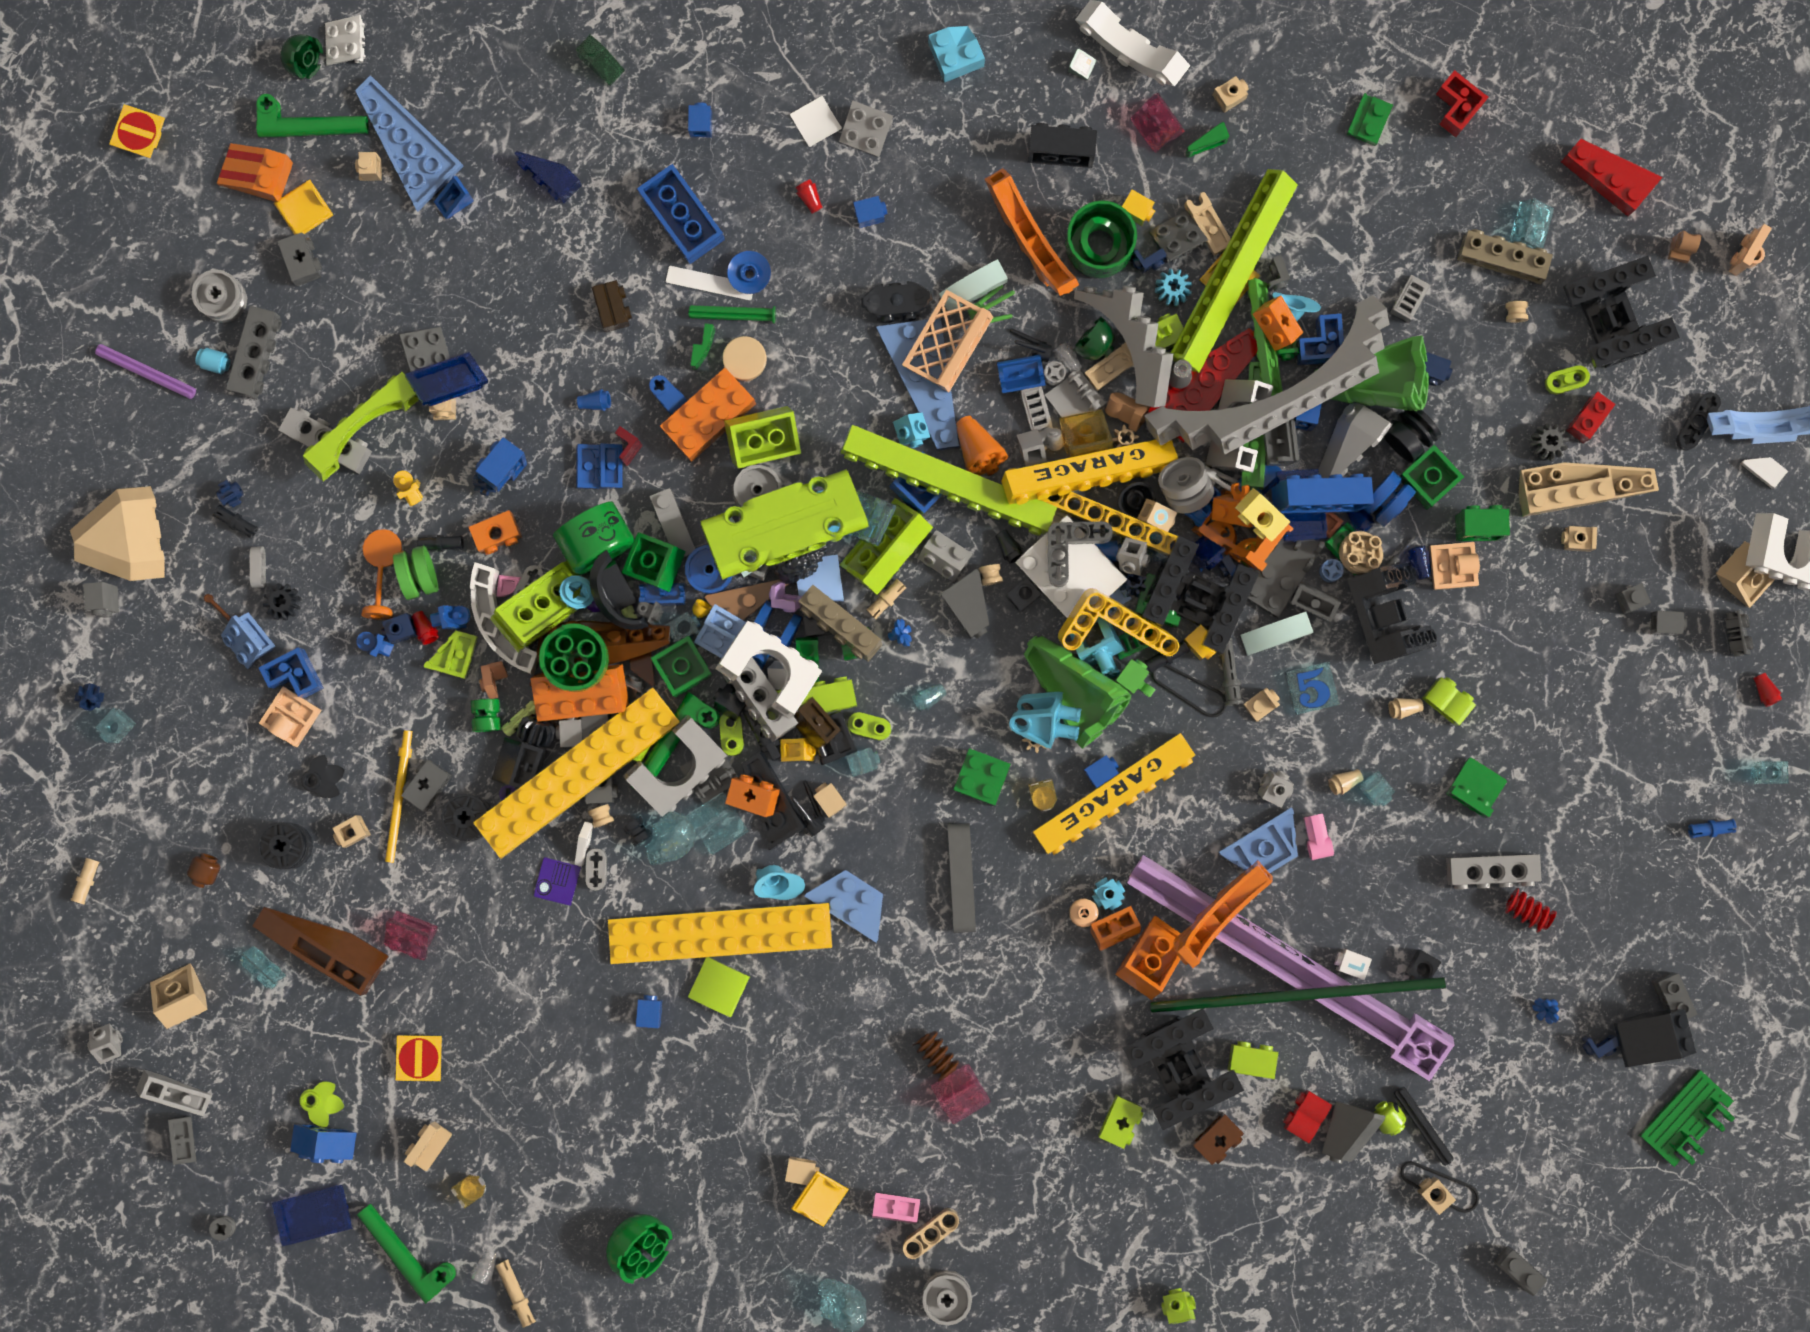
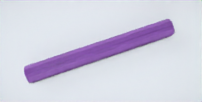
M99 344L95 350L96 355L189 399H192L196 394L194 387L107 346Z

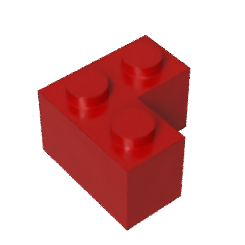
M1454 70L1436 93L1439 98L1452 107L1439 125L1454 137H1457L1489 97Z

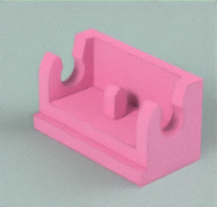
M876 1193L872 1218L917 1224L920 1199Z

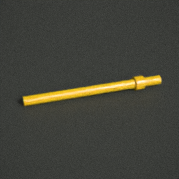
M407 730L403 732L401 748L399 747L398 751L400 760L385 862L394 863L403 802L401 795L404 793L402 789L406 781L408 760L412 755L410 746L413 731Z

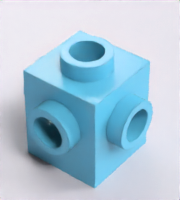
M923 413L907 414L893 422L899 442L904 446L910 445L911 448H916L923 445L922 441L930 438Z
M1105 877L1095 883L1096 888L1093 889L1095 895L1092 898L1098 907L1102 906L1103 909L1110 908L1112 911L1122 905L1120 900L1125 898L1122 894L1125 890L1119 880L1115 882L1114 879L1108 880ZM1107 890L1113 891L1114 895L1112 898L1106 897L1105 893Z

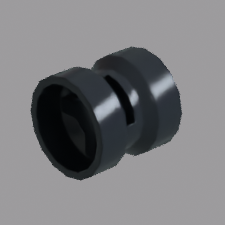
M641 816L622 828L626 834L631 835V842L634 847L653 835L650 829L643 826L644 820Z

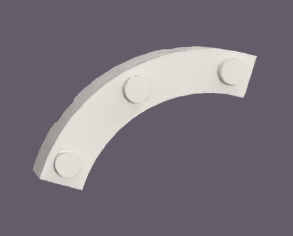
M1090 0L1075 19L1080 25V30L1085 35L1093 37L1105 49L1118 57L1117 60L1123 66L1128 67L1129 65L1144 75L1155 79L1163 86L1165 84L1175 86L1190 67L1178 51L1160 45L1157 48L1151 46L1150 41L1134 29L1126 30L1119 24L1121 19L1102 1Z
M475 562L470 581L471 607L481 634L501 658L514 667L534 675L539 662L537 652L525 648L518 653L490 620L494 610L498 607L496 587L499 571Z

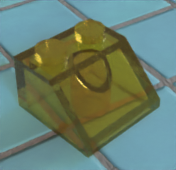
M1102 409L1059 418L1067 458L1113 449V440Z

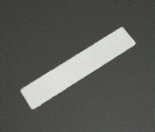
M669 266L667 283L752 300L753 294L738 292L732 287L728 278Z

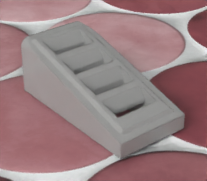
M1411 275L1390 313L1409 323L1430 285ZM1412 282L1422 287V292L1412 287ZM1410 290L1419 295L1418 299L1408 294L1407 291ZM1406 297L1411 301L1415 302V304L1412 305L1407 301L1403 300V298ZM1400 304L1408 307L1409 309H1411V311L1408 312L1407 310L1399 307Z
M1042 387L1021 390L1019 394L1030 430L1038 429L1041 432L1047 427L1053 428ZM1038 393L1037 398L1027 400V396ZM1041 403V406L1029 408V405ZM1043 411V415L1032 418L1031 414ZM1046 420L1045 424L1034 426V422Z

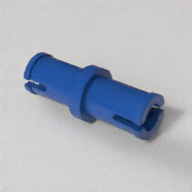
M1734 819L1716 822L1715 820H1708L1707 823L1688 825V834L1691 839L1704 836L1713 838L1717 837L1718 834L1735 833L1736 829L1733 828L1737 827Z

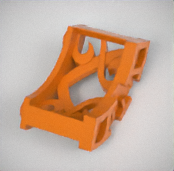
M1222 489L1221 495L1232 494L1227 489ZM1212 510L1202 526L1197 527L1195 525L1192 529L1195 534L1213 547L1217 545L1218 548H1224L1226 550L1225 555L1229 554L1235 561L1239 563L1243 561L1249 568L1263 571L1267 566V563L1264 561L1284 534L1293 530L1288 524L1272 542L1267 537L1262 540L1257 535V538H1248L1235 545L1237 534L1232 527L1233 524L1215 520L1206 526L1212 517ZM1225 527L1230 530V536L1226 538L1223 537L1224 533H1228ZM1251 545L1250 549L1246 550V547Z

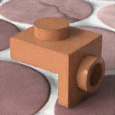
M502 661L481 666L482 679L479 680L482 692H486L489 699L498 698L496 680L508 677Z

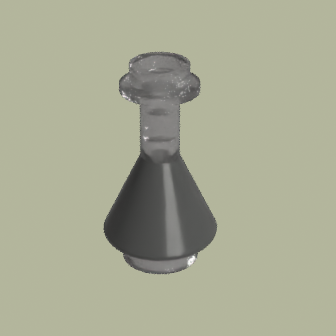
M1179 360L1172 364L1169 379L1170 386L1180 389L1189 385L1192 379V368L1188 361Z

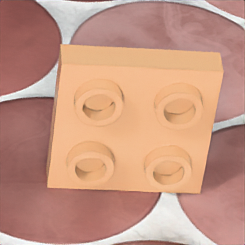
M1763 224L1758 229L1754 228L1750 234H1746L1740 244L1743 246L1739 253L1736 252L1730 261V264H1732L1729 270L1730 273L1737 276L1746 268H1752L1764 259L1765 251L1761 246L1771 231V227Z
M1474 542L1429 546L1433 590L1479 586L1478 573L1480 564L1479 557L1475 552Z
M283 686L259 724L277 737L298 747L322 710L304 698L298 697L296 693Z

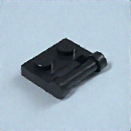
M841 710L829 714L841 731L830 741L833 753L828 754L825 745L817 749L821 765L858 751Z

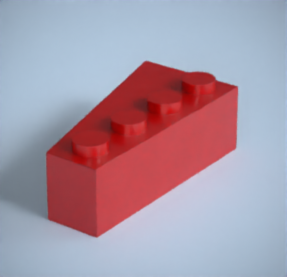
M1580 139L1561 161L1562 164L1626 216H1630L1663 178L1583 139Z

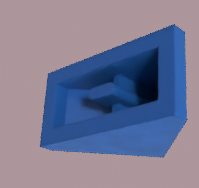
M453 176L434 203L445 219H448L474 200L459 178Z

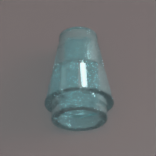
M940 683L916 691L912 698L919 711H927L946 696L947 693Z

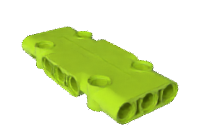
M847 469L825 477H814L806 484L795 483L752 498L741 507H730L724 513L700 521L722 580L744 571L754 572L763 564L772 566L815 551L825 546L827 541L837 542L844 535L869 527L865 512ZM819 486L824 490L821 493H816L813 489ZM733 516H738L741 518L736 523L729 521V519ZM831 526H838L840 528L837 532L828 530ZM750 555L756 557V560L750 563L744 560Z

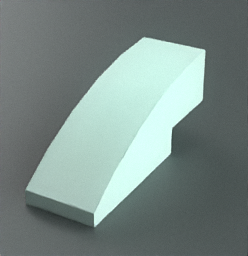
M997 259L940 292L939 295L942 298L945 291L948 290L971 303L987 295L989 291L1007 283L1008 278ZM949 297L945 303L947 311L957 309V302Z
M1303 612L1241 634L1240 637L1248 656L1312 634L1313 629L1307 612Z

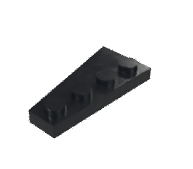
M758 752L743 762L742 766L745 775L753 777V781L758 783L766 781L774 784L773 788L780 790L774 814L768 817L760 816L762 830L765 832L768 840V849L772 850L804 830L806 824L764 753Z

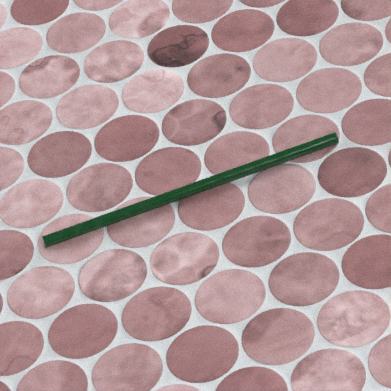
M1445 977L1154 1001L1151 1002V1012L1446 989Z

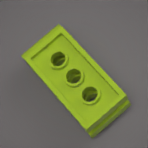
M567 561L561 562L494 610L490 620L518 653L577 611L575 608L567 607L566 603L561 601L559 593L560 586L566 578L580 576L572 571ZM581 587L573 591V599L580 596Z

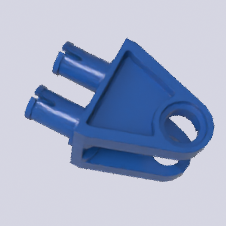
M766 600L754 621L763 628L764 632V628L774 609L768 600ZM794 614L782 636L778 637L786 647H790L803 617ZM758 654L753 656V659L762 670L768 657L771 655Z

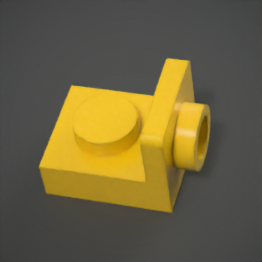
M806 738L780 739L781 762L815 760L816 749Z

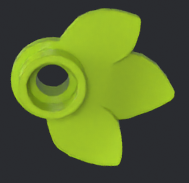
M321 1082L314 1089L304 1091L299 1100L301 1107L308 1111L310 1121L321 1127L328 1126L329 1114L337 1113L344 1108L342 1100L333 1094L335 1084L332 1082ZM309 1096L315 1098L314 1104L308 1102Z

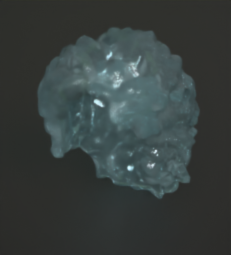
M680 812L665 814L659 822L652 825L654 836L652 841L646 845L647 851L645 853L650 865H662L664 862L683 858L690 851V848L694 846L693 842L697 837L692 822L689 821L686 815Z
M827 1278L820 1281L818 1284V1294L822 1296L820 1300L821 1306L819 1307V1310L822 1312L821 1316L829 1319L832 1322L833 1328H837L839 1332L859 1331L867 1319L866 1299L862 1296L861 1291L855 1289L854 1285L844 1284L835 1279Z

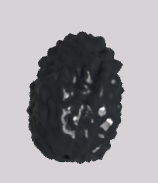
M825 545L815 551L772 565L771 568L783 583H796L817 571L818 562L823 561L822 557L826 555L825 551L828 549V546Z

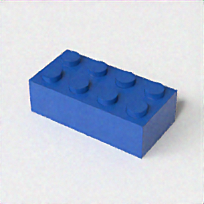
M673 164L637 188L642 200L689 264L725 240L723 232Z
M1341 474L1330 475L1329 478H1321V475H1310L1307 479H1300L1299 475L1287 476L1286 480H1281L1279 484L1272 487L1273 506L1282 514L1358 512L1374 504L1372 477H1363V474L1350 475V478H1342Z

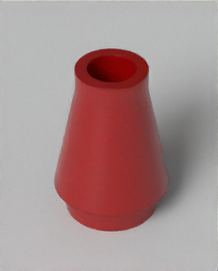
M811 179L795 187L797 190L796 194L808 207L811 214L823 208L816 184L812 183Z
M418 611L411 616L418 641L422 642L423 645L431 644L439 638L438 630L432 626V623L423 611Z
M1766 673L1753 678L1760 701L1764 703L1765 707H1769L1782 700L1780 696L1782 693L1768 678Z

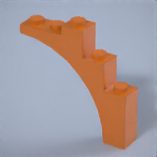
M1002 168L985 178L984 180L1003 221L1012 229L1021 250L1029 257L1039 280L1046 287L1050 286L1059 296L1070 293L1073 288L1079 285L1078 281L1059 259L1042 234L1025 205L1011 175Z
M1258 860L1217 893V899L1196 916L1195 922L1174 939V950L1185 965L1189 964L1192 968L1196 967L1209 945L1222 929L1252 899L1272 883L1273 876Z

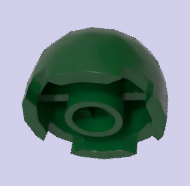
M306 34L290 36L286 39L280 51L282 66L289 74L295 77L311 79L321 67V64L317 63L320 53L323 54L322 45L317 38Z
M1102 316L1095 320L1094 323L1096 325L1094 327L1092 326L1089 330H1086L1073 349L1084 359L1092 361L1098 360L1102 356L1107 358L1114 350L1112 346L1115 340L1114 329Z

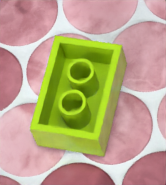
M788 406L724 420L731 460L737 468L801 454L794 411Z

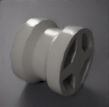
M1057 361L1048 363L1043 373L1045 382L1051 386H1057L1063 382L1066 375L1064 365Z

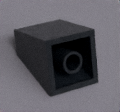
M1685 1009L1641 1013L1614 1023L1625 1067L1681 1059L1696 1053Z

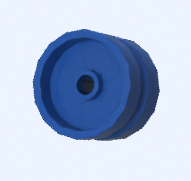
M1394 471L1373 491L1374 504L1364 508L1368 514H1371L1381 506L1382 509L1377 513L1375 520L1383 527L1402 512L1408 505V501L1416 493L1409 484L1403 485L1397 492L1394 491L1401 483V477Z
M709 545L696 548L688 556L685 563V575L688 582L696 590L703 593L722 591L732 581L733 576L721 579ZM707 565L713 566L714 570L712 573L705 571Z

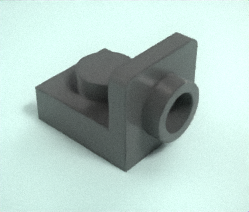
M1281 255L1273 257L1270 262L1269 270L1272 277H1276V280L1267 284L1268 291L1274 289V292L1286 288V284L1290 281V276Z

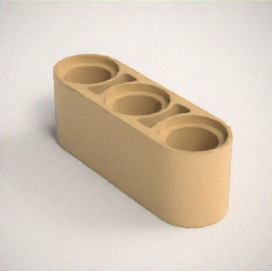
M946 1208L909 1235L903 1243L905 1256L910 1259H916L953 1232L959 1224L957 1212L954 1209ZM945 1215H953L955 1222L952 1225H945L942 1221ZM929 1228L937 1231V1236L933 1239L927 1238L924 1234ZM910 1242H916L919 1245V1250L914 1253L909 1252L906 1248Z

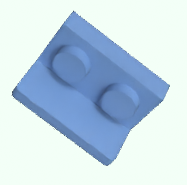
M249 612L239 618L237 615L232 616L221 634L224 644L232 649L236 654L237 660L244 664L247 669L251 668L258 658L275 648V645Z

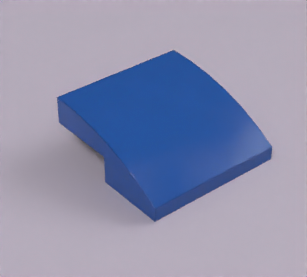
M577 444L576 489L622 488V461L619 459L622 453V444Z

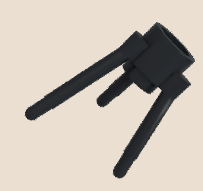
M1013 328L1010 329L1011 333L1034 343L1033 345L1015 340V344L1033 349L1032 356L1040 355L1041 362H1049L1052 345H1048L1047 342L1035 339ZM1013 359L998 360L997 362L1008 361Z
M805 780L803 784L817 817L814 814L809 816L794 796L791 800L806 819L804 820L806 828L803 830L804 833H809L813 837L826 827L823 823L825 818L822 816L811 788Z

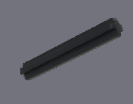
M1404 1086L1398 1088L1394 1092L1397 1100L1442 1165L1450 1164L1454 1160L1450 1151Z

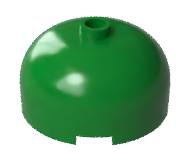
M566 624L554 630L545 638L540 649L539 662L545 677L554 686L568 692H582L594 687L601 681L608 668L609 654L604 640L593 629L581 624ZM578 657L582 658L583 661L575 663ZM588 671L587 675L580 677V672Z
M638 1214L627 1218L616 1227L608 1240L606 1257L610 1268L626 1283H634V1280L640 1277L646 1279L659 1268L669 1251L664 1249L668 1245L669 1240L672 1239V1232L664 1223L652 1215ZM650 1229L655 1230V1231L658 1233L660 1239H659V1238L657 1237V1235H656L652 1230H650ZM643 1249L653 1258H658L650 1263L640 1251Z

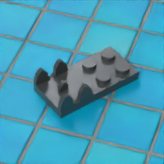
M1291 522L1289 525L1293 530L1284 534L1264 562L1267 563V566L1263 571L1255 570L1259 575L1248 597L1249 601L1276 618L1280 616L1301 580L1313 565L1316 556L1325 545L1323 541H1320Z

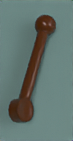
M211 594L204 596L205 602L211 603L228 621L231 619L214 601Z

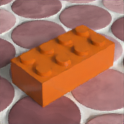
M724 368L664 421L660 427L692 462L726 432L724 420L744 416L756 405V402L735 377Z
M623 664L608 665L601 681L594 687L582 692H568L559 689L550 683L544 673H537L530 678L537 722L621 713L629 706ZM588 671L580 672V677L587 675Z

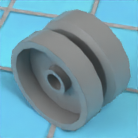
M216 269L206 271L197 277L191 293L193 303L197 309L206 317L219 323H228L240 317L246 308L248 299L245 288L235 277L224 270Z
M1184 457L1174 460L1165 466L1159 475L1160 488L1165 495L1169 507L1175 512L1182 514L1192 513L1203 508L1213 498V484L1207 474L1204 463L1198 458Z
M751 465L743 469L736 477L732 488L733 499L737 507H741L752 498L782 488L781 481L778 475L769 467ZM754 487H755V488H758V487L761 488V491H760L759 494H756V493L753 491V488H754Z
M949 1270L936 1272L929 1277L924 1285L922 1294L924 1311L931 1320L941 1325L957 1324L966 1318L972 1303V1294L966 1279L959 1273ZM944 1294H949L950 1299L944 1300Z

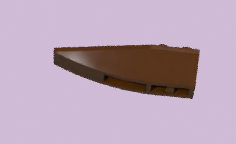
M585 620L563 622L539 638L537 656L539 660L542 643L548 634L550 635L554 630L566 624L585 625L598 633L608 649V665L632 659L669 644L670 626L648 625V627L643 629L630 630L621 628L612 622ZM578 657L575 663L583 661L582 658Z
M264 907L253 924L254 928L360 996L367 994L389 958V955L352 933Z

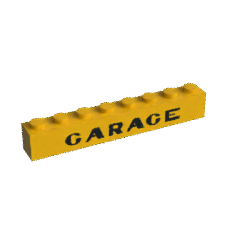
M1157 440L1005 471L1001 482L1009 505L1015 503L1021 505L1033 499L1044 500L1052 495L1058 494L1063 496L1075 490L1086 491L1094 486L1100 485V487H1105L1118 481L1124 483L1136 477L1147 478L1155 473H1160L1165 466L1177 460L1178 456L1172 440L1163 445H1160Z
M1180 733L1032 833L1046 854L1052 852L1055 855L1064 849L1062 844L1068 840L1072 843L1083 836L1081 833L1086 828H1089L1090 831L1101 824V818L1106 815L1108 818L1114 816L1120 811L1118 809L1119 806L1124 803L1128 806L1138 799L1136 795L1144 791L1146 794L1157 787L1155 785L1156 781L1161 778L1163 781H1166L1175 775L1174 769L1179 766L1183 769L1193 762L1191 758L1195 754Z

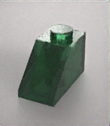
M591 34L575 49L578 57L609 86L625 71L611 53Z

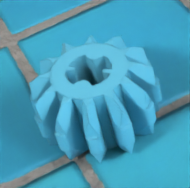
M1172 269L1168 270V275L1162 272L1160 274L1161 279H1157L1155 282L1159 286L1155 288V293H1162L1158 299L1162 301L1166 298L1167 306H1169L1171 301H1173L1174 306H1178L1179 300L1185 303L1187 300L1186 296L1191 295V291L1188 288L1192 286V282H1185L1188 274L1181 277L1180 269L1177 270L1176 274L1173 273ZM1172 284L1176 285L1175 291H1171Z

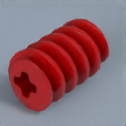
M1519 888L1513 891L1506 903V914L1513 910L1514 919L1519 915L1522 916L1520 923L1523 924L1526 920H1529V928L1536 924L1537 933L1542 929L1547 930L1557 914L1554 910L1550 912L1548 906L1542 907V902L1540 901L1534 903V897H1527L1525 892L1519 893Z

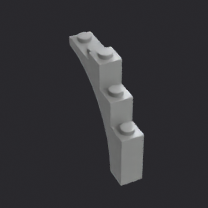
M1125 285L1122 289H1114V291L1103 290L1102 293L1097 292L1096 287L1084 286V290H1075L1074 299L1085 302L1101 311L1114 323L1122 334L1130 350L1135 367L1137 385L1135 403L1150 407L1165 406L1173 353L1165 352L1166 348L1155 346L1159 323L1151 322L1150 317L1140 316L1144 293L1136 291V287Z

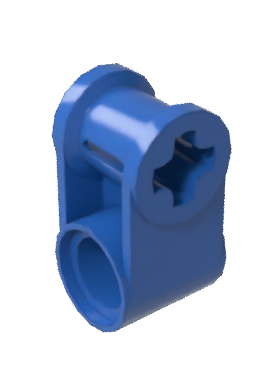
M658 375L651 379L649 386L653 395L670 415L688 401L664 376ZM656 383L663 384L665 389L663 391L660 389L656 390Z

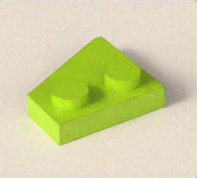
M455 630L448 638V641L442 644L437 653L424 664V667L466 679L478 637Z

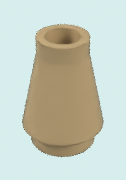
M1394 698L1388 704L1389 714L1391 718L1400 720L1417 712H1422L1423 702L1421 699Z
M1359 769L1335 774L1328 780L1329 787L1334 795H1343L1362 782L1363 776Z

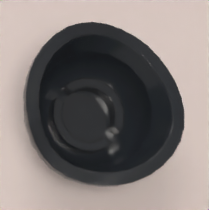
M1144 482L1131 483L1120 492L1118 507L1122 513L1137 519L1146 499L1156 502L1155 493L1152 487Z

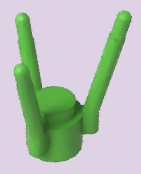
M1003 285L990 291L982 299L974 303V305L988 310L1014 295L1015 291L1012 290L984 305L983 303L1003 288ZM969 309L967 310L971 320H973L977 312ZM1013 315L993 317L990 323L1010 319Z

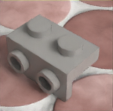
M936 530L923 547L918 559L939 572L943 577L955 582L973 554Z

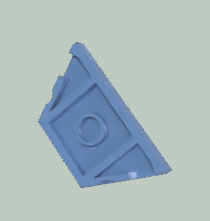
M1292 807L1218 853L1243 870L1248 869L1258 860L1269 873L1296 858L1298 853Z
M845 870L806 893L805 897L816 904L829 903L831 914L874 942L878 941L883 899L881 892Z

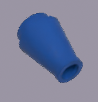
M601 389L578 396V408L605 411L606 408L611 407L609 391Z

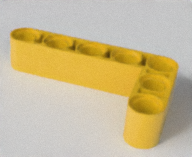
M1089 588L1084 591L1058 633V639L1061 644L1068 650H1075L1082 644L1100 616L1163 655L1172 656L1179 649L1178 640L1169 632L1142 618L1141 615L1095 588ZM1098 596L1097 603L1090 605V598ZM1111 607H1117L1116 613L1109 616L1108 610ZM1086 615V620L1083 623H1077L1079 616ZM1135 618L1134 624L1127 627V620ZM1153 629L1151 636L1144 637L1146 630ZM1068 634H1075L1071 642H1065ZM1166 640H1171L1170 646L1163 648V643Z

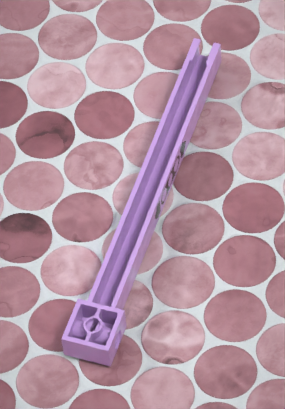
M1144 855L1130 874L1127 882L1192 924L1195 922L1196 916L1215 901L1209 895ZM1239 914L1216 936V939L1297 989L1352 985ZM1370 995L1315 999L1391 1047V1058L1428 1081L1432 1079L1454 1047L1453 1037L1415 1013L1408 1020Z

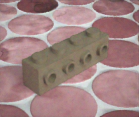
M1472 229L1471 231L1468 230L1463 236L1457 260L1542 284L1546 280L1553 254L1547 253V250L1543 248H1528L1522 242L1511 243L1505 241L1504 237L1497 235L1491 237L1484 235L1483 231Z
M814 585L798 601L801 608L800 611L806 617L814 618L817 621V625L825 632L829 630L835 635V640L843 646L846 644L852 649L851 652L857 658H863L869 662L881 648V638Z

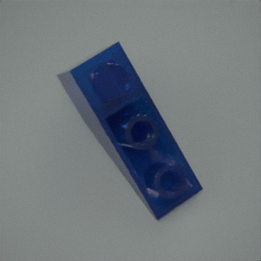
M519 151L515 152L518 159L516 163L525 172L529 169L534 174L532 176L534 181L540 186L544 184L549 189L547 193L555 201L560 199L565 203L582 186L580 180L564 164Z
M1202 536L1195 542L1199 546L1192 562L1201 572L1205 569L1210 571L1224 558L1222 553L1226 549L1207 537Z

